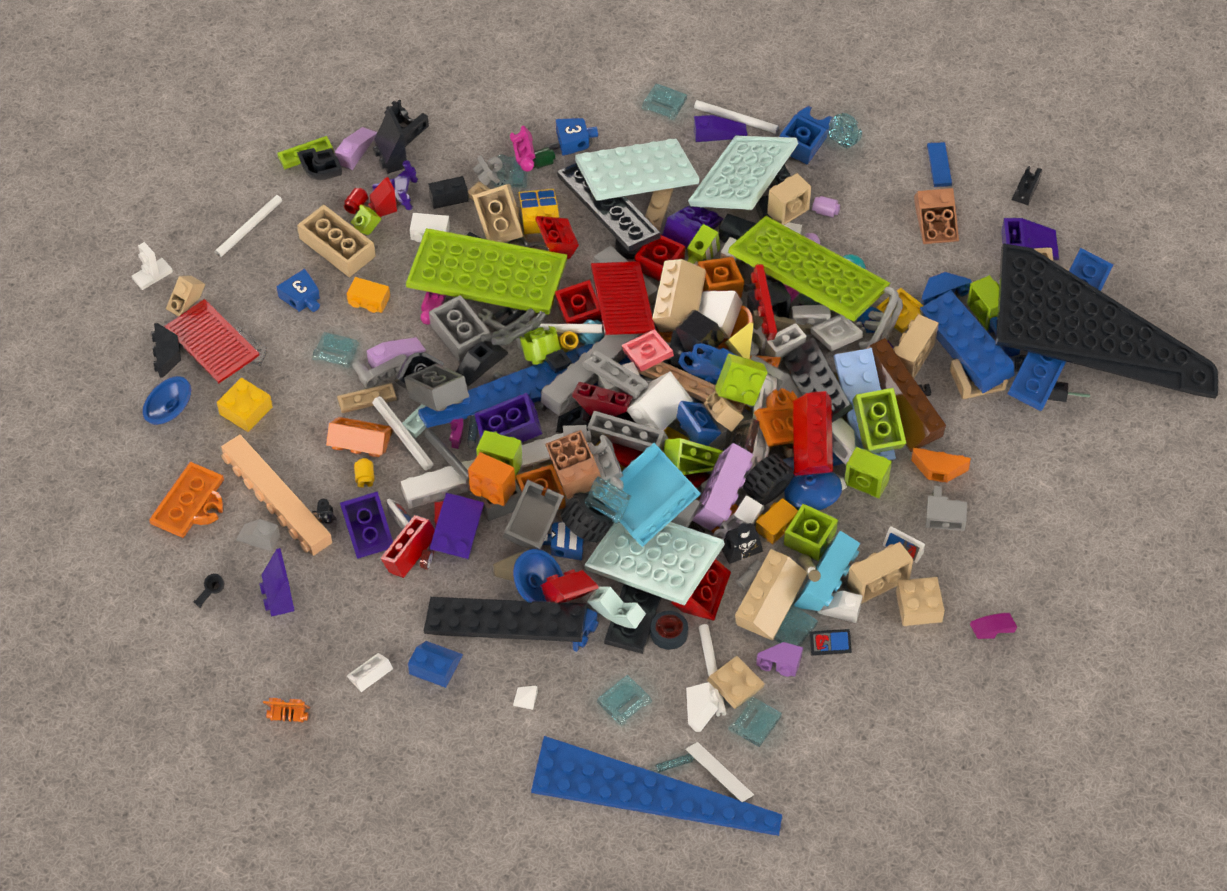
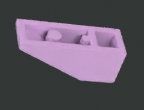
M362 127L345 138L335 151L340 165L353 170L374 140L377 132Z
M417 337L382 342L367 350L369 365L373 369L398 355L404 354L408 357L413 353L424 352L426 349Z

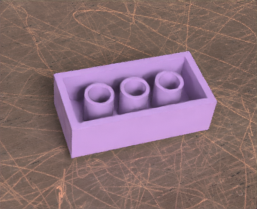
M732 443L719 455L699 501L702 504L692 521L711 531L716 526L719 527L724 520H728L732 512L729 509L739 496L737 494L738 488H741L746 480L744 478L745 472H748L752 466V453Z

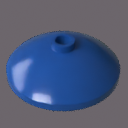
M180 376L171 377L161 382L152 390L144 403V419L150 424L159 425L176 418L185 409L190 400V383Z
M833 472L797 475L792 478L790 484L784 490L785 500L797 510L800 509L802 504H805L819 511L837 501L842 493V483L840 478Z
M531 549L522 553L517 558L513 570L516 588L527 602H546L541 585L547 582L546 578L556 574L558 577L563 576L556 560L547 552L538 549Z

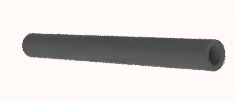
M427 429L424 436L460 477L469 484V474L466 467L432 429Z

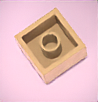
M796 173L786 178L782 183L773 186L769 190L767 214L775 221L785 225L808 211L811 185Z
M937 577L900 580L897 582L896 595L903 626L940 623L943 621L944 606Z

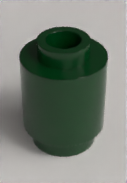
M549 147L534 151L533 168L539 169L554 164L553 160L556 157L553 149L550 150Z

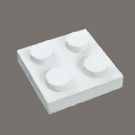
M841 314L811 327V334L830 351L863 338V332Z

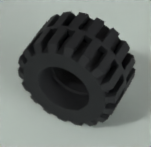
M773 454L761 460L749 472L742 488L753 500L761 505H766L775 500L788 487L793 478L794 471L778 455Z
M582 492L575 493L561 512L562 521L575 535L593 543L601 541L615 522L612 512L605 504L597 498Z

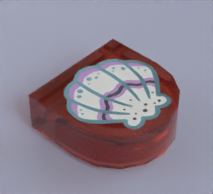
M422 550L420 568L429 569L434 550Z

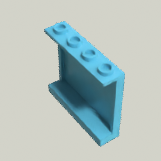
M653 443L622 471L623 477L619 479L623 481L624 488L620 493H612L608 486H605L596 496L643 547L701 493L660 448Z

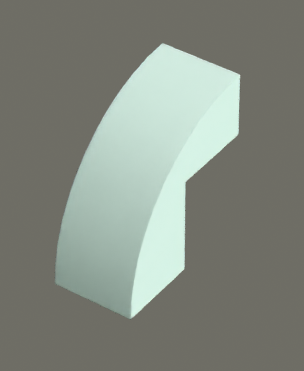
M610 586L599 587L587 601L605 618L628 628L636 629L646 614L638 603H624Z

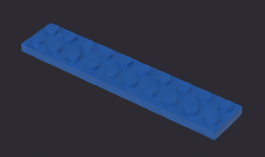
M1080 248L1069 272L1101 291L1113 264ZM1028 352L1007 394L1042 411L1066 361Z

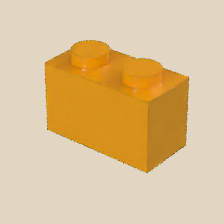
M358 277L354 278L347 291L348 304L355 308H366L372 313H382L390 298L389 286Z
M783 498L777 503L774 502L765 514H761L756 519L757 533L773 545L785 534L798 510Z

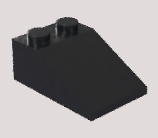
M389 109L374 138L375 146L373 147L375 156L380 157L379 163L381 168L385 169L387 174L405 169L403 162L407 160L404 133L392 109Z

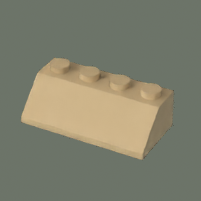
M683 259L664 261L652 318L659 332L676 330L675 328L692 310H699L706 276L704 268Z
M770 549L735 614L737 626L773 641L808 575L807 572L789 556Z

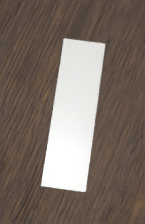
M698 742L686 748L699 763L741 802L754 796L748 788Z

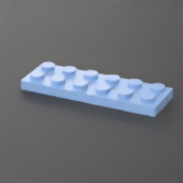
M872 348L834 355L839 383L853 407L851 411L846 413L848 425L854 430L855 448L863 449L852 399L856 394L881 390ZM894 450L874 453L888 460L896 459Z

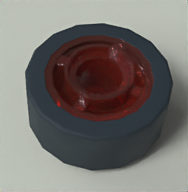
M670 610L658 613L652 619L650 625L651 639L655 645L662 649H677L687 640L688 622L679 612ZM671 628L673 631L668 632L665 629Z

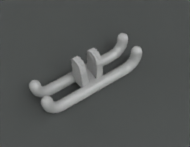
M886 287L884 289L885 293L891 295L884 313L870 311L868 317L876 321H865L864 326L868 330L875 331L871 340L859 343L861 349H866L869 345L884 338L888 341L903 308V302L895 288Z

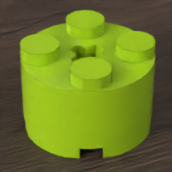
M548 326L549 330L538 327L524 334V337H519L525 360L532 361L534 365L540 364L546 359V355L561 349L555 327Z

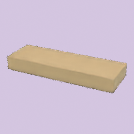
M389 383L339 395L337 399L341 413L374 406L373 401L379 396L386 403L396 401L397 397L393 384Z

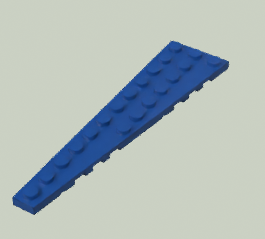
M587 344L567 352L566 355L572 363H575L583 353H587L592 349L594 344ZM626 356L618 364L624 365L632 361ZM543 361L540 364L468 390V398L463 399V402L447 406L443 411H435L426 406L418 410V415L426 428L450 423L454 419H467L470 415H474L477 412L524 393H527L533 403L541 401L542 389L546 385H550L556 376L564 373L567 368L554 373L549 364Z
M547 736L543 738L531 793L777 836H779L782 814L741 802L740 800Z

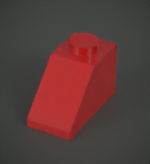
M386 177L369 195L370 203H368V207L380 217L397 212L395 189L389 178Z

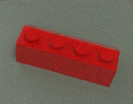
M826 391L806 393L793 401L795 476L833 472L832 400Z

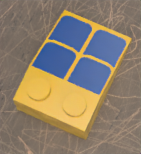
M554 189L519 192L524 234L541 233L535 219L536 216L559 218Z

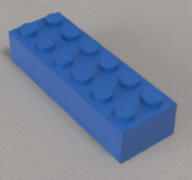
M951 290L920 307V314L939 323L936 339L954 360L959 359L964 372L982 393L1015 376L1013 361L999 345H996V341Z

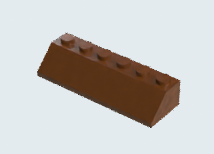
M886 338L869 345L866 349L872 348L881 390L894 388L906 440L905 445L909 451L913 452V448H921L943 437L946 424Z

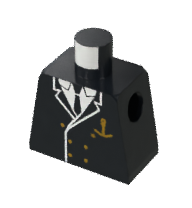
M742 523L738 528L726 532L724 538L725 545L721 549L729 564L763 552L761 539L752 523Z

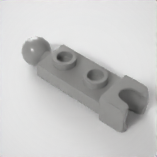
M601 435V442L598 446H594L590 442L588 447L595 459L603 482L612 493L617 494L624 488L623 481L619 479L623 477V473L615 456L612 443L605 435Z

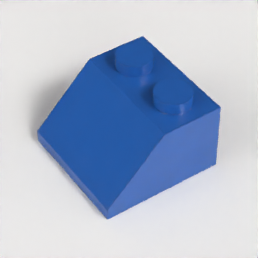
M687 401L679 403L676 417L680 422V427L689 435L690 441L709 446L722 434L702 403Z
M425 641L416 647L408 662L409 674L446 688L463 654Z

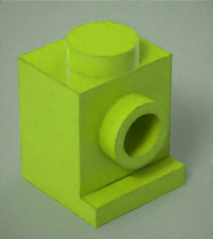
M360 205V210L351 223L360 233L369 235L382 218L371 208Z

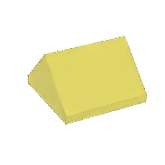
M754 323L747 324L724 342L735 355L750 359Z

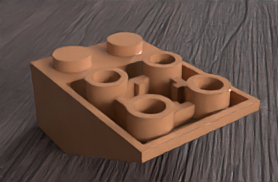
M953 188L917 191L914 195L915 208L923 244L959 241Z
M581 430L545 444L567 500L572 498L575 493H586L604 486L599 469Z

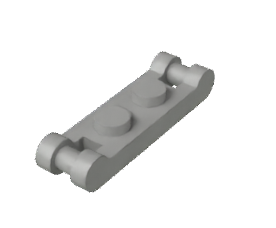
M594 350L590 355L591 357L582 363V366L587 371H592L633 396V399H637L640 396V392L648 387L646 380L597 350Z

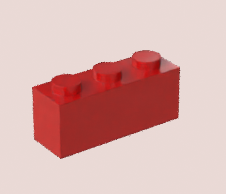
M414 515L380 559L388 572L404 578L429 547L435 532L429 519Z

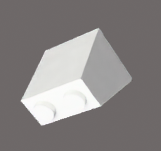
M671 371L649 382L648 387L640 392V396L632 400L627 412L637 424L663 431L677 418L679 403L681 401L693 402V399Z

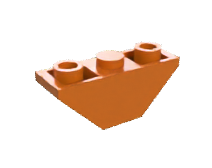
M913 448L911 459L928 480L945 483L969 471L971 458L963 455L935 452L924 448Z

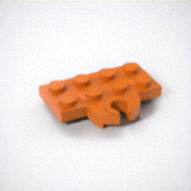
M783 388L778 391L776 389L773 390L766 398L767 408H760L754 412L768 447L794 443L793 401L797 399V396L793 390L791 392Z
M189 462L149 519L150 524L184 538L193 524L208 525L218 520L216 513H208L207 511L214 508L219 513H223L222 497L216 492L224 481L223 475Z

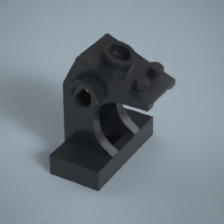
M394 100L391 103L392 106L386 107L384 114L386 115L387 111L392 109L398 123L404 122L408 125L406 127L400 126L404 133L406 147L429 127L428 116L422 113L416 119H412L408 116L407 110L402 107L401 100L397 102Z

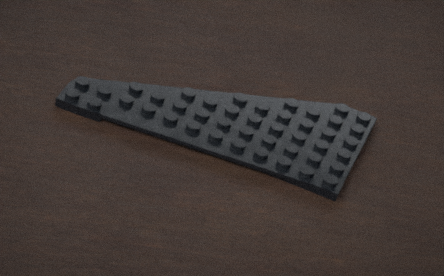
M1003 243L1001 247L996 345L1016 348L1188 394L1216 399L1218 396V370L1211 360L1035 249Z

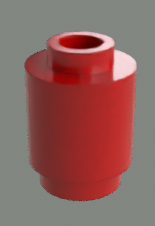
M354 188L344 201V209L351 214L358 212L360 205H365L369 199L367 192L363 188Z

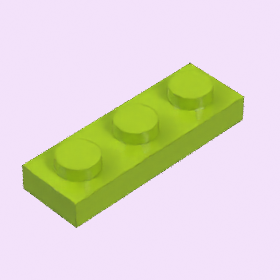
M325 136L278 152V158L284 170L301 164L297 155L299 151L314 148L316 152L330 148L333 150L328 137Z

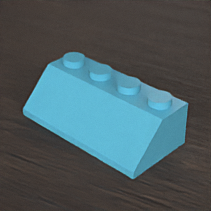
M839 531L816 566V569L821 574V578L817 582L808 580L794 606L800 609L820 611L824 605L828 607L834 598L831 595L833 590L837 591L842 584L841 576L845 577L851 567L848 565L849 562H854L858 556L859 551L857 548L860 543Z

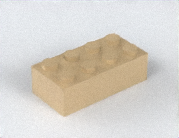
M322 205L297 225L299 239L349 278L376 257L374 243L325 205Z

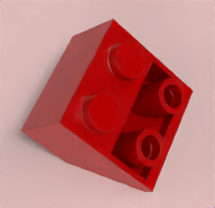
M536 216V222L549 251L566 254L567 259H570L579 244L568 218Z

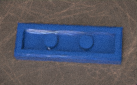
M945 142L927 143L934 187L952 186Z

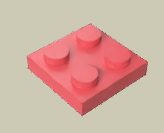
M655 329L622 345L624 353L634 362L640 372L674 356L673 350Z

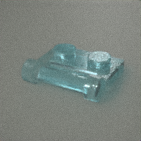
M656 83L644 100L642 109H649L665 115L674 121L686 102L687 95ZM654 101L656 103L672 108V110L655 105L652 102Z
M503 154L498 155L497 157L501 159L503 166L497 171L500 182L495 183V187L510 184L511 188H527L528 172L521 169L516 161V157H507ZM505 164H510L509 180L504 179Z
M324 332L317 348L313 352L312 359L316 361L320 359L349 368L358 348L359 340ZM323 351H327V352H331V353L343 355V356H345V357L342 358V357H338V356H334V355H330V354H326V353H322V352H323Z
M598 476L594 480L588 497L585 500V505L593 507L613 519L612 522L615 524H619L632 496ZM595 498L612 507L613 509L617 510V513L611 510L610 508L606 507L605 505L601 504L600 502L596 501Z
M628 675L597 698V703L621 727L626 724L628 718L643 706H648L652 702L651 697ZM637 695L640 699L621 714L618 710Z
M751 697L744 711L735 723H731L728 729L732 733L760 747L780 720L782 713ZM754 709L759 710L747 728H743V724Z

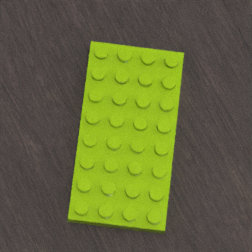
M765 216L747 231L728 250L729 254L750 264L754 268L756 265L763 264L764 271L768 276L781 281L783 284L792 287L799 293H803L852 321H855L885 293L884 289L890 286V282L768 216Z
M426 228L407 278L406 288L453 297L461 295L463 299L526 311L531 308L536 313L542 311L549 315L555 299V291L558 290L567 262V255Z

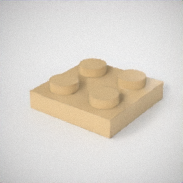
M738 656L711 674L707 679L734 709L747 701L765 685Z

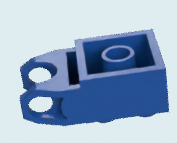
M810 106L795 114L779 136L797 138L798 145L790 157L807 165L827 138L833 121L831 116L822 120L814 119L810 115L812 109Z
M701 343L695 344L692 352L681 353L678 362L689 374L716 385L728 353L735 354L724 348L718 350L715 347ZM697 348H701L704 353L697 354ZM685 356L689 357L693 361L692 365L689 366L685 364Z

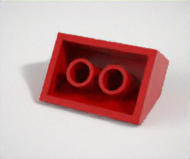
M715 559L686 604L682 605L674 601L671 603L683 613L714 621L731 571Z

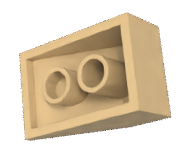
M510 184L473 195L487 240L505 243L524 236Z

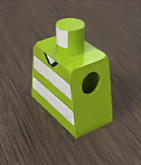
M703 224L687 248L689 257L687 262L698 265L699 261L711 260L720 250L719 233Z

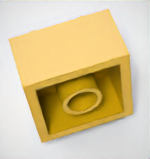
M242 377L217 401L219 414L246 432H249L273 408L271 396Z

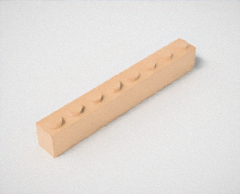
M241 434L221 446L223 452L221 456L227 465L231 464L233 466L232 469L238 477L242 476L244 478L243 481L247 488H253L257 499L260 502L264 501L268 511L278 516L277 519L282 527H288L291 537L301 542L300 545L306 553L309 551L314 556L332 544L331 534Z

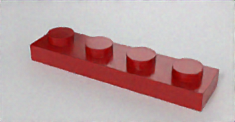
M760 264L755 266L754 272L751 273L752 283L756 285L755 299L759 300L760 304L758 306L759 317L763 319L762 333L766 334L767 341L775 339L777 329L764 266Z

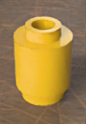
M566 331L558 337L560 347L564 352H569L578 345V336L572 331Z
M366 458L359 459L354 464L355 482L360 488H363L365 484L367 487H371L375 481L373 462Z

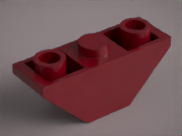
M578 382L572 393V397L591 416L594 411L615 417L626 412L633 400L631 395L583 382Z

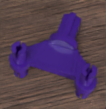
M406 160L403 162L405 170L396 178L389 180L395 189L396 199L404 205L406 210H411L413 206L410 203L411 198L407 194L409 181L411 180V182L416 183L418 178L416 177L415 168ZM380 183L372 185L373 191Z

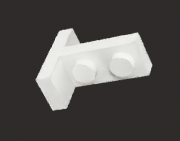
M145 242L138 245L140 251L138 255L143 263L141 265L142 270L132 275V279L142 290L173 272L172 268L163 258L156 261L155 253Z

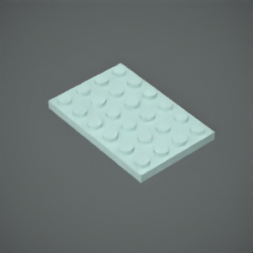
M735 136L688 200L690 206L752 210L798 145L797 138Z
M677 139L653 141L645 144H634L633 146L617 147L589 153L584 152L575 155V161L596 201L699 184V177Z
M616 518L614 524L584 566L587 571L685 605L725 544L722 539L669 522L642 547Z

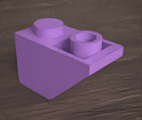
M782 642L758 653L756 665L760 666L762 670L770 671L773 662L777 663L776 671L786 677L790 675L796 676L802 658L803 647Z

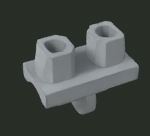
M480 155L477 158L479 164L473 168L474 172L485 186L491 181L497 184L500 182V179L495 172L499 171L503 166L501 159L492 157L486 163Z
M761 326L757 330L753 328L750 356H764L766 334L762 333Z

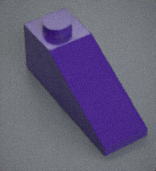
M714 115L694 116L695 142L732 140L735 136H748L746 124Z

